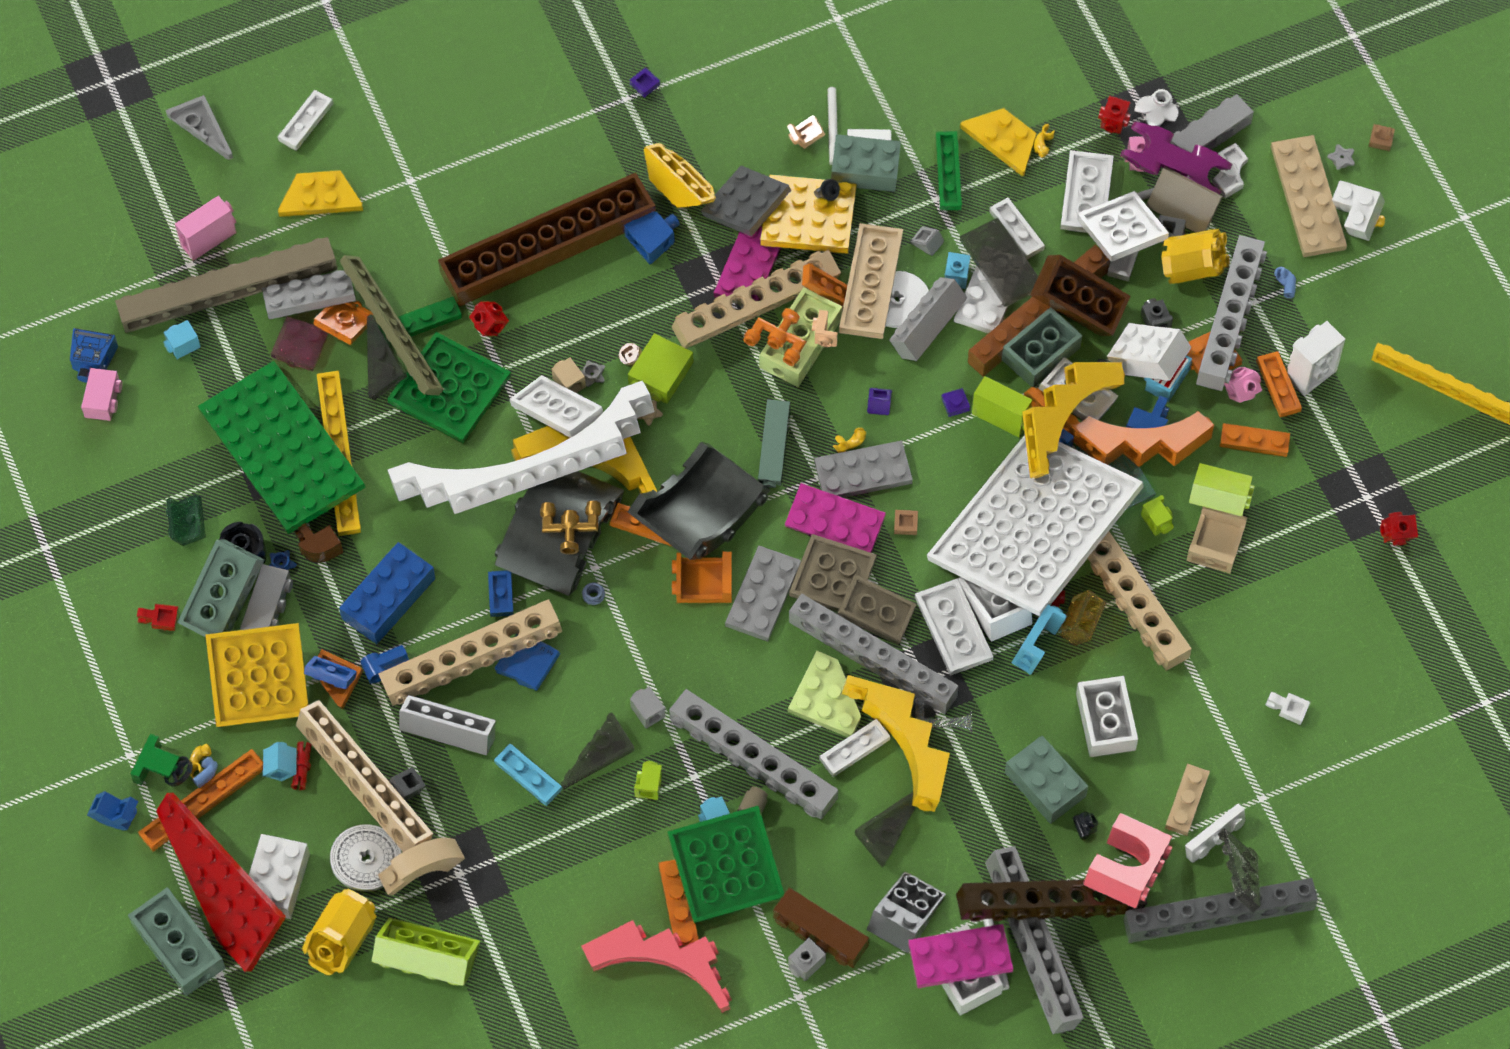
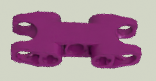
M1133 122L1131 129L1143 136L1145 147L1140 153L1128 149L1122 150L1121 157L1132 163L1136 168L1153 175H1158L1161 167H1167L1213 192L1221 194L1222 191L1209 183L1208 172L1212 167L1225 171L1230 170L1232 163L1221 157L1217 152L1201 145H1195L1192 153L1171 144L1174 136L1172 132L1159 126Z

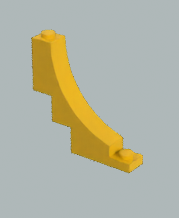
M1075 362L1064 367L1066 384H1054L1043 390L1045 407H1032L1022 412L1030 478H1040L1049 474L1050 464L1047 455L1057 451L1059 438L1066 420L1083 399L1093 392L1111 390L1124 385L1125 373L1122 362Z
M546 426L514 439V449H511L514 460L517 461L553 448L570 437L550 426ZM631 437L623 439L627 454L592 466L613 476L629 491L638 488L640 493H647L652 490L657 492Z
M848 675L842 694L852 699L864 700L861 711L877 719L890 732L907 758L913 779L912 806L918 807L923 811L935 812L940 801L950 753L927 747L932 723L910 717L915 694Z

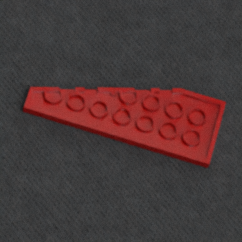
M167 793L157 808L156 813L216 940L245 972H250L257 964L286 916L174 793Z

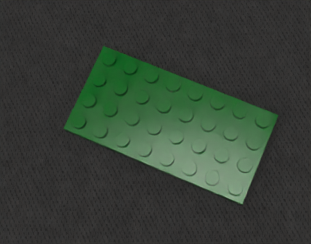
M275 361L198 405V409L287 534L292 533L298 527L305 523L307 524L366 488L362 479Z

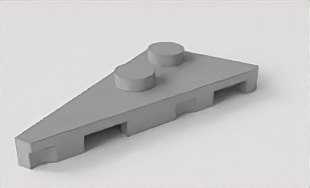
M204 95L166 110L167 117L227 160L233 158L232 152Z

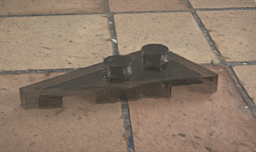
M370 314L367 317L368 396L370 399L376 400L407 377V374L381 326L377 324L374 315Z
M612 712L608 714L607 720L602 727L595 732L592 741L588 742L580 753L572 769H569L565 774L564 780L561 782L563 790L635 751L633 744Z
M913 792L855 829V836L881 867L886 865L916 808L912 806Z

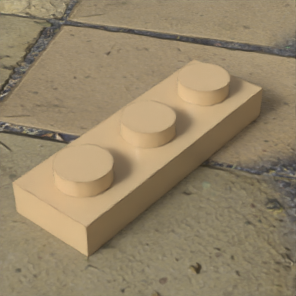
M1187 764L1165 829L1188 836L1210 771Z

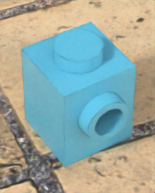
M949 252L945 278L955 279L961 288L966 289L971 255Z
M188 320L179 325H173L164 332L166 341L163 342L169 354L173 352L176 359L200 348L198 336Z
M276 742L264 749L263 776L284 781L296 775L297 748L287 746L284 742Z
M722 796L705 800L700 805L701 814L698 815V818L702 822L730 814Z

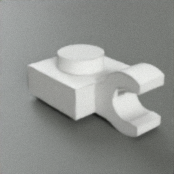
M1274 692L1270 693L1266 702L1267 707L1281 710L1279 716L1301 725L1310 704L1309 701L1291 693H1288L1287 698H1284Z

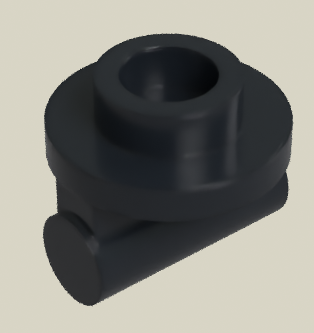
M826 179L819 188L814 190V195L817 198L822 197L828 201L835 200L839 195L840 186L836 180Z
M1084 811L1072 817L1081 840L1087 839L1089 835L1097 832L1098 821L1092 813L1089 814Z

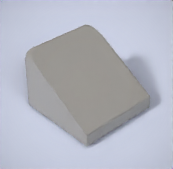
M922 226L910 242L925 253L934 255L943 244L944 239L939 230Z

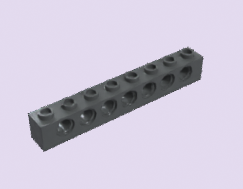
M1307 878L1129 910L1125 912L1123 921L1128 942L1132 943L1315 910L1318 897L1313 879Z

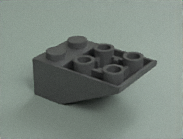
M905 871L874 909L866 930L908 953L910 951L908 940L920 938L946 894Z

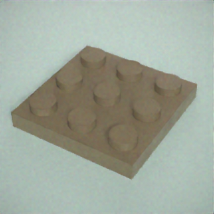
M812 534L789 591V596L798 599L803 594L827 609L838 612L853 576L856 574L868 580L877 555Z

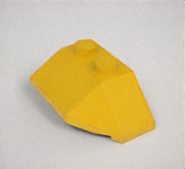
M661 143L645 146L644 154L649 180L673 205L681 208L715 201L716 196L714 195L713 186L684 158L671 150L665 149V146Z

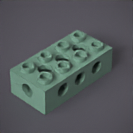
M216 540L177 623L206 637V634L230 632L264 563V559L227 540ZM230 565L233 567L232 575L229 574ZM220 586L223 588L222 596L219 594ZM210 607H212L214 611L212 617L209 614Z
M168 887L128 915L132 926L185 996L225 969L221 956ZM167 922L165 925L159 926L161 923ZM181 940L180 942L173 944L174 941Z

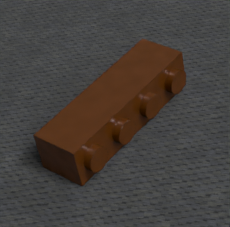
M788 888L773 910V918L782 928L788 927L795 931V935L803 941L810 938L825 954L828 952L833 955L835 960L843 966L848 965L854 968L869 946L868 936L791 888Z

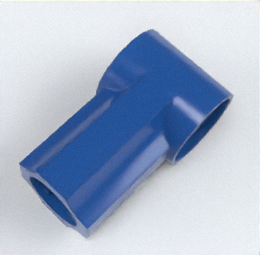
M401 645L382 654H368L361 659L360 663L369 682L373 684L381 681L378 673L406 662L409 658L405 648Z

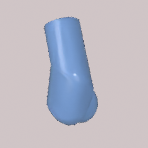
M1284 267L1276 268L1274 274L1276 279L1284 286V297L1294 298L1295 276Z
M207 757L202 761L201 765L205 769L192 779L199 788L214 777L218 768L217 762L213 761L211 757Z

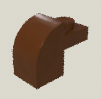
M305 523L294 532L300 542L298 546L301 554L312 562H327L344 553L341 542L330 525L313 534Z

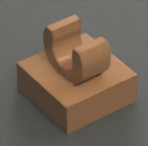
M1374 124L1369 147L1390 151L1395 129Z

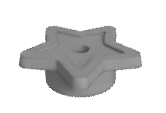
M1339 144L1336 145L1335 152L1327 156L1328 159L1333 161L1338 170L1348 165H1355L1352 159L1354 149H1344Z
M590 361L586 362L583 370H581L585 376L586 387H590L594 382L604 383L605 380L602 372L605 369V365H598Z

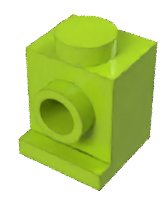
M1163 495L1143 504L1141 516L1155 536L1160 533L1166 534L1174 528L1172 524L1173 514L1169 507L1163 505L1165 499Z
M652 761L643 763L642 771L637 772L634 787L635 797L658 800L662 779V765Z

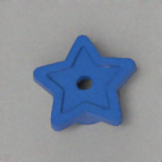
M289 550L284 553H270L271 564L269 566L285 570L296 567V563L290 560Z

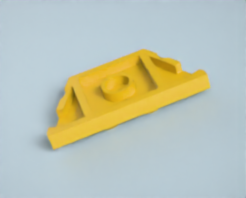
M1004 108L960 123V129L1021 176L1025 174L1036 138V132Z
M341 170L298 173L278 209L279 217L363 211V205Z

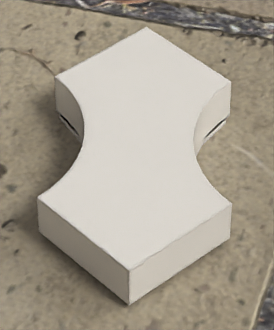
M1236 143L1218 153L1221 157L1232 163L1230 170H1221L1213 179V184L1222 191L1221 194L1225 198L1241 190L1244 186L1240 177V169L1248 162V157Z

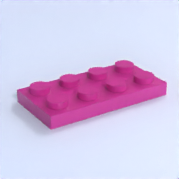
M760 226L752 236L739 232L715 288L714 297L717 298L723 294L727 297L733 294V291L740 286L749 287L753 285L752 282L760 277L766 279L770 276L781 247L760 246L763 226ZM751 295L753 300H760L757 295Z
M800 483L785 522V527L808 535L814 534L872 553L886 513Z
M1003 924L908 940L917 988L1013 972Z

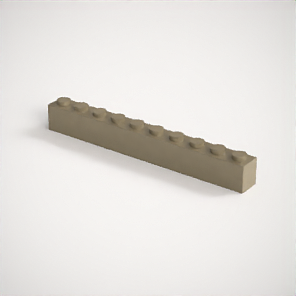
M328 237L317 238L309 243L297 244L289 249L274 251L262 257H253L239 264H230L219 270H210L205 274L190 276L185 280L167 283L155 289H147L142 293L132 296L127 295L119 300H115L124 331L128 333L263 292L262 288L272 284H283L292 280L311 278L315 275L337 270V264Z

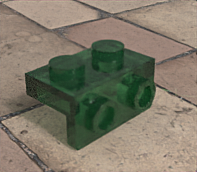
M196 494L178 502L172 498L166 499V515L169 522L168 534L173 541L185 546L206 538L202 498Z

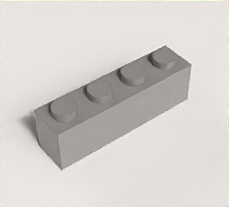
M1236 94L1232 98H1226L1214 110H1208L1199 120H1193L1183 131L1175 132L1171 144L1191 153L1195 145H1201L1212 150L1251 124L1254 111Z
M940 277L936 280L932 288L921 298L919 304L908 314L906 320L895 330V333L889 339L902 359L917 361L967 299V296L955 279Z
M262 565L240 630L279 625V614L283 613L286 607V594L291 592L293 586L289 570Z
M410 695L407 696L400 709L399 730L484 755L488 754L495 740L496 720Z

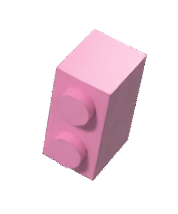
M90 368L81 406L85 418L111 421L112 415L116 413L118 407L117 393L122 391V380L119 379L117 371Z

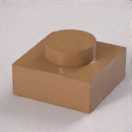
M895 510L894 534L917 535L918 511Z

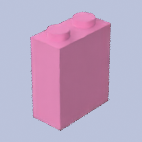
M219 196L175 223L180 245L193 261L236 233L234 225L236 220L232 215V212H234L228 201L224 202Z

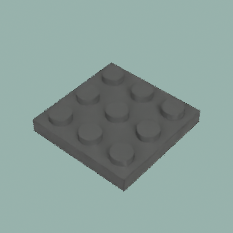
M740 166L715 194V201L707 203L701 212L706 218L752 236L791 192V188L788 184Z

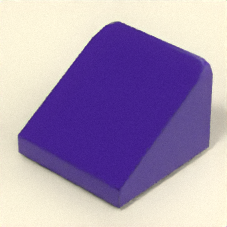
M870 388L867 412L869 414L889 415L892 390Z

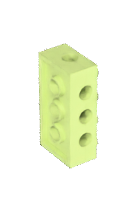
M804 287L790 307V309L799 314L800 319L797 324H791L787 330L788 333H792L807 341L800 352L799 361L794 366H789L783 361L786 350L791 349L793 344L787 341L779 349H773L766 344L759 355V368L796 387H799L824 348L819 344H815V331H812L814 317L818 318L819 310L828 311L826 331L834 332L842 316V306Z

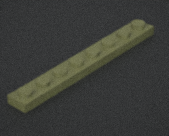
M344 255L339 261L344 268V272L350 277L356 291L360 293L365 301V305L373 313L377 324L385 332L387 340L392 343L398 357L406 365L408 373L413 376L418 384L419 390L423 394L439 395L444 390L360 257Z

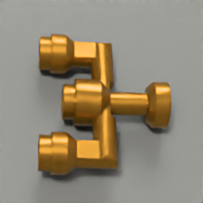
M550 502L542 503L540 508L542 533L565 531V542L560 544V552L563 554L578 553L579 545L574 542V532L598 531V517L601 515L600 502H587L585 514L588 516V522L579 523L580 517L577 515V511L574 510L564 511V514L561 516V523H553V518L556 516L555 504Z

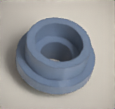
M594 582L587 584L582 591L583 600L590 605L601 603L605 598L604 588ZM593 592L598 594L596 597L590 596Z

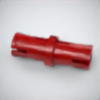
M304 741L297 743L296 775L293 776L291 788L297 790L298 781H300L299 790L306 789L307 772L311 768L309 758L312 744L306 742L305 751H303Z

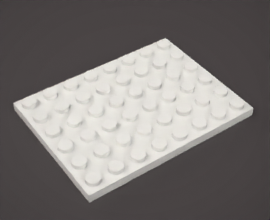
M1024 435L930 550L927 558L928 561L1040 616L1046 606L1052 604L1144 486L1142 481L1061 442L1058 443L1056 452L1047 455L1050 464L1049 474L1040 478H1030Z

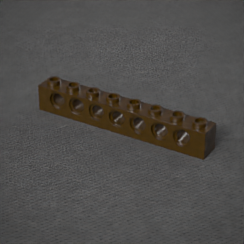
M1085 879L963 883L956 893L961 920H970L971 922H978L983 919L1002 921L1006 918L1025 920L1034 917L1040 920L1050 917L1067 919L1072 916L1090 918L1095 915L1113 917L1125 914L1129 910L1144 908L1147 905V900L1145 902L1140 900L1137 908L1131 907L1083 885Z

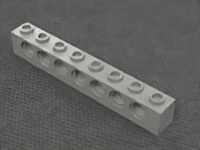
M1239 235L1199 369L1197 385L1222 391L1224 383L1229 384L1232 370L1228 369L1230 365L1234 366L1237 353H1234V349H1239L1242 336L1239 335V332H1244L1247 323L1244 315H1249L1252 306L1249 297L1254 298L1257 288L1254 280L1259 281L1262 268L1258 266L1259 263L1264 264L1267 251L1263 250L1264 241Z
M801 594L789 610V623L902 690L914 693L916 698L941 713L946 714L957 698V684L809 597Z
M685 689L669 709L671 722L680 729L683 727L690 732L694 739L704 741L712 751L717 754L722 753L733 765H740L746 769L751 777L761 779L769 789L774 792L779 791L785 795L784 797L794 805L797 803L803 807L804 811L811 817L816 816L822 820L838 799V789L689 690ZM697 715L700 716L701 719L693 721L690 719V717ZM711 728H718L720 730L718 733L709 732ZM735 740L739 744H737L736 746H730L727 743L729 741ZM749 753H755L758 755L756 758L753 759L747 757ZM767 766H775L777 769L775 771H768L765 768ZM788 778H792L796 780V782L793 784H787L785 780ZM806 791H812L815 793V795L812 797H807L804 795V793Z
M1015 846L994 850L985 862L992 882L1029 881ZM1037 917L1025 920L1007 918L1052 1034L1074 1030L1084 1017L1045 919L1040 920Z

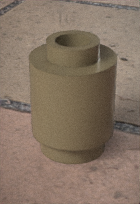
M751 787L750 790L746 791L737 811L759 806L762 815L768 802L766 799L768 794L758 787Z

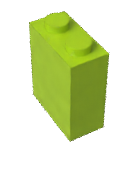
M654 333L628 373V385L643 381L653 400L668 404L693 364V352Z
M984 376L974 392L972 415L1020 437L1024 431L1022 412L1032 407V399Z
M1199 463L1189 503L1242 517L1244 508L1249 509L1255 488L1254 485H1251L1253 476Z

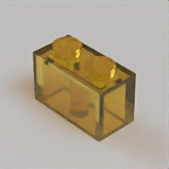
M1090 590L1075 595L1058 634L1075 646L1091 640L1107 602Z

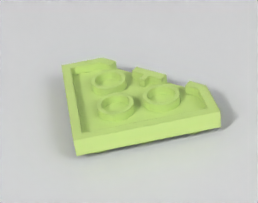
M816 651L788 707V712L845 737L855 733L861 720V714L855 700L842 694L846 678L838 659Z

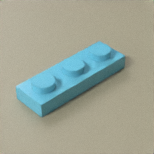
M511 744L494 759L497 766L545 806L562 791L560 784Z

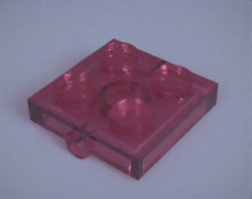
M287 316L272 349L271 357L287 362V365L290 367L298 366L313 371L329 333L313 324Z

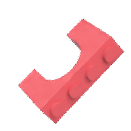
M1120 813L1111 829L1107 844L1131 854L1142 865L1137 867L1124 866L1097 854L1089 867L1083 885L1137 908L1140 900L1145 902L1150 891L1148 886L1153 887L1158 876L1156 872L1160 874L1165 863L1163 859L1167 860L1173 847L1169 846L1172 836Z

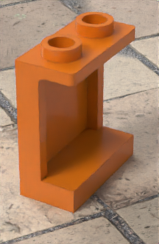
M722 552V558H702L696 560L682 558L681 553H677V559L672 560V574H676V581H672V595H676L677 603H732V552Z

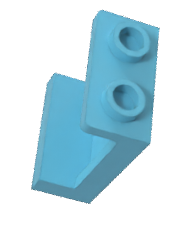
M1049 604L1046 606L1012 660V664L1028 674H1032L1045 653L1034 646V643L1043 629L1056 635L1067 617L1060 608Z

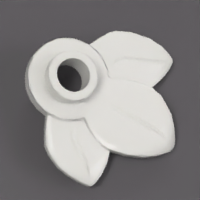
M1164 89L1157 90L1152 96L1142 97L1135 106V112L1146 114V122L1152 126H1160L1165 119L1175 122L1178 116V109L1172 103V96Z

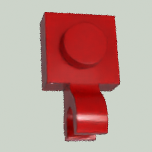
M155 604L154 610L138 608V623L147 624L152 622L151 625L154 629L175 631L179 608L178 606Z

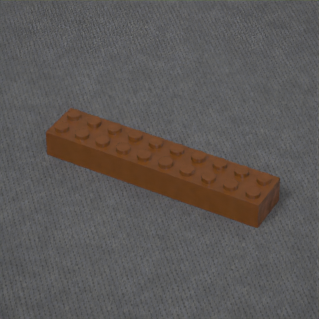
M635 172L438 259L440 274L452 296H454L458 307L624 234L625 224L651 212H656V207Z

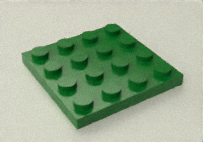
M435 332L421 354L444 390L439 395L423 394L419 390L413 376L407 371L387 400L392 406L463 444L510 379L511 371Z
M759 806L667 831L693 923L783 897V887Z

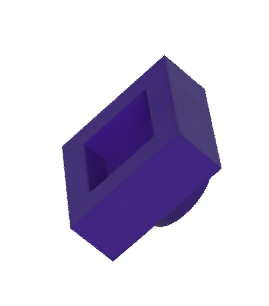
M645 67L630 79V85L645 98L660 86V80Z
M963 388L942 394L941 399L948 417L970 411V405Z

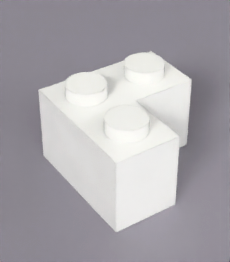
M1340 180L1332 201L1336 209L1349 212L1344 227L1349 235L1369 241L1385 200L1381 192Z

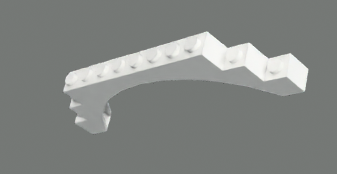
M643 381L621 388L611 405L592 424L559 445L531 457L502 465L459 470L430 468L408 462L388 469L392 486L399 501L421 494L427 508L449 501L454 514L622 456L627 454L623 439L641 433L637 418L654 412L650 393Z

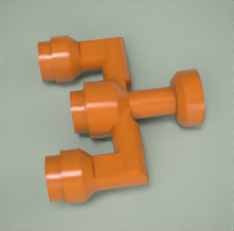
M784 309L782 313L783 321L779 328L758 317L752 329L746 331L743 341L749 346H755L761 339L760 334L762 330L770 333L767 337V344L771 348L779 349L783 347L786 341L793 344L791 349L786 350L783 361L789 366H794L799 361L800 352L807 342L787 332L791 324H797L800 319L799 314L792 309Z

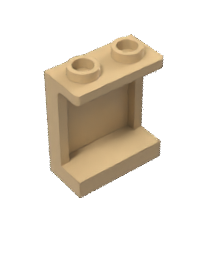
M1203 507L1186 561L1230 574L1246 526L1247 517Z

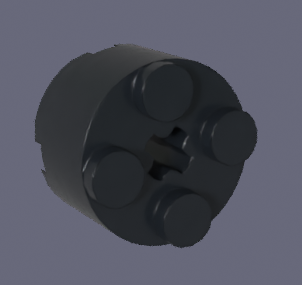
M234 522L222 530L219 540H227L264 559V563L266 562V546L263 535L257 526L251 523ZM230 565L229 571L233 572V567Z

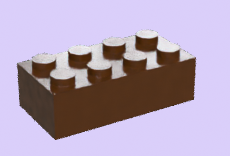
M1062 255L1047 256L1030 296L1099 336L1114 335L1131 297Z

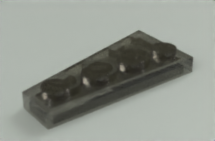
M1224 828L1218 833L1221 841L1225 842L1222 850L1230 859L1226 864L1233 875L1231 881L1236 898L1254 913L1260 908L1258 855L1252 848H1247Z

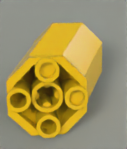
M1212 229L1181 236H1172L1164 240L1163 246H1167V251H1162V265L1165 277H1170L1168 282L1170 284L1182 283L1221 275L1225 267H1229L1230 258L1226 254L1225 248L1227 244L1226 233H1221L1219 229Z
M350 889L336 893L305 939L302 950L304 954L308 953L310 966L325 975H332L337 971L338 973L344 972L366 936L372 931L377 917L374 903Z

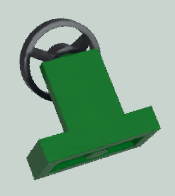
M150 733L130 775L133 783L142 786L148 772L152 771L163 775L166 784L176 787L187 780L193 765L191 760L185 756L179 757L160 749L162 744L159 736ZM188 764L185 774L179 779L184 767ZM171 775L174 779V782L172 783L169 782V778L171 777Z

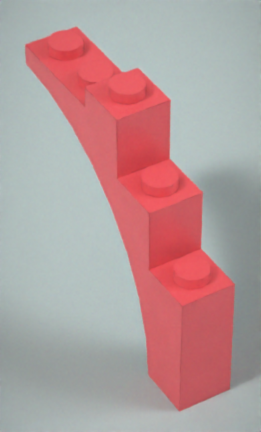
M632 920L581 946L593 971L624 962H652L665 965L686 974L699 983L713 998L722 1013L730 1009L728 1002L732 1001L726 987L721 989L718 983L721 977L716 967H710L718 962L716 955L719 952L713 941L708 942L706 937L682 949H679L683 944L678 934L672 935L670 929L643 941L646 935L641 925L636 926Z

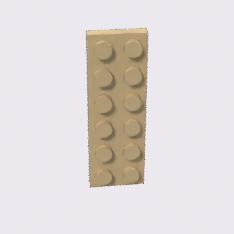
M1314 135L1272 142L1271 150L1303 257L1346 250V240L1336 207L1332 201V194Z
M860 223L839 333L883 339L903 229Z

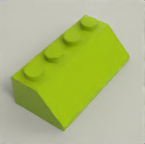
M389 917L376 935L372 962L384 968L392 967L400 969L407 974L415 973L423 975L427 979H439L448 982L450 985L464 986L470 976L480 941Z

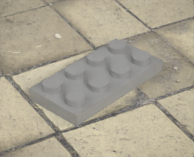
M338 270L325 275H315L301 280H292L278 285L272 284L262 288L268 319L356 301L351 279L344 270Z
M902 441L814 458L821 490L842 498L912 484L913 481Z
M758 546L726 619L725 627L768 642L787 599L801 560Z

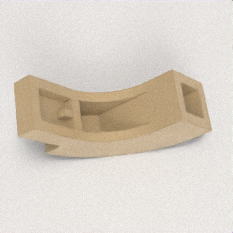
M433 839L418 844L390 860L391 865L378 874V877L387 894L394 895L423 874L432 871H450L463 861L465 857L455 839Z

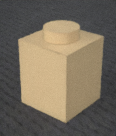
M571 358L565 361L561 360L551 368L553 380L561 386L575 393L586 387L585 376Z

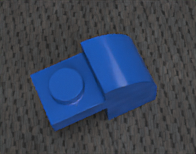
M1159 395L1152 413L1134 407L1126 428L1166 426L1168 424V419L1166 418L1170 409L1166 407L1168 398Z
M105 791L95 796L87 816L104 825L120 830H128L137 813L136 805L138 801L132 797L120 800Z

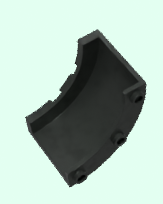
M700 442L683 464L685 469L678 476L673 474L661 484L660 491L658 492L652 490L647 493H640L628 510L630 515L690 560L702 559L725 541L727 543L730 542L735 536L736 531L745 523L757 507L765 504L768 499L767 494L770 491L769 488L709 443Z
M579 471L528 488L524 497H519L515 505L516 512L503 542L496 548L494 556L497 559L495 565L565 595H571L577 589L587 563L583 558L588 548L593 549L601 534L600 525L602 522L607 524L611 519L617 504L621 503L624 490ZM550 502L555 504L556 516L553 518V523H561V516L566 510L577 511V515L580 517L579 523L588 522V516L585 514L587 502H600L601 515L598 517V531L574 532V542L579 545L578 553L563 554L560 552V544L565 542V531L542 533V517L540 515L542 503Z

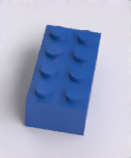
M397 542L339 607L341 619L377 645L436 579L434 567Z

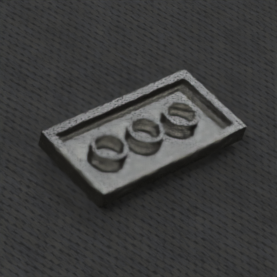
M999 218L960 236V242L969 255H971V258L1004 307L1031 294L1038 275Z

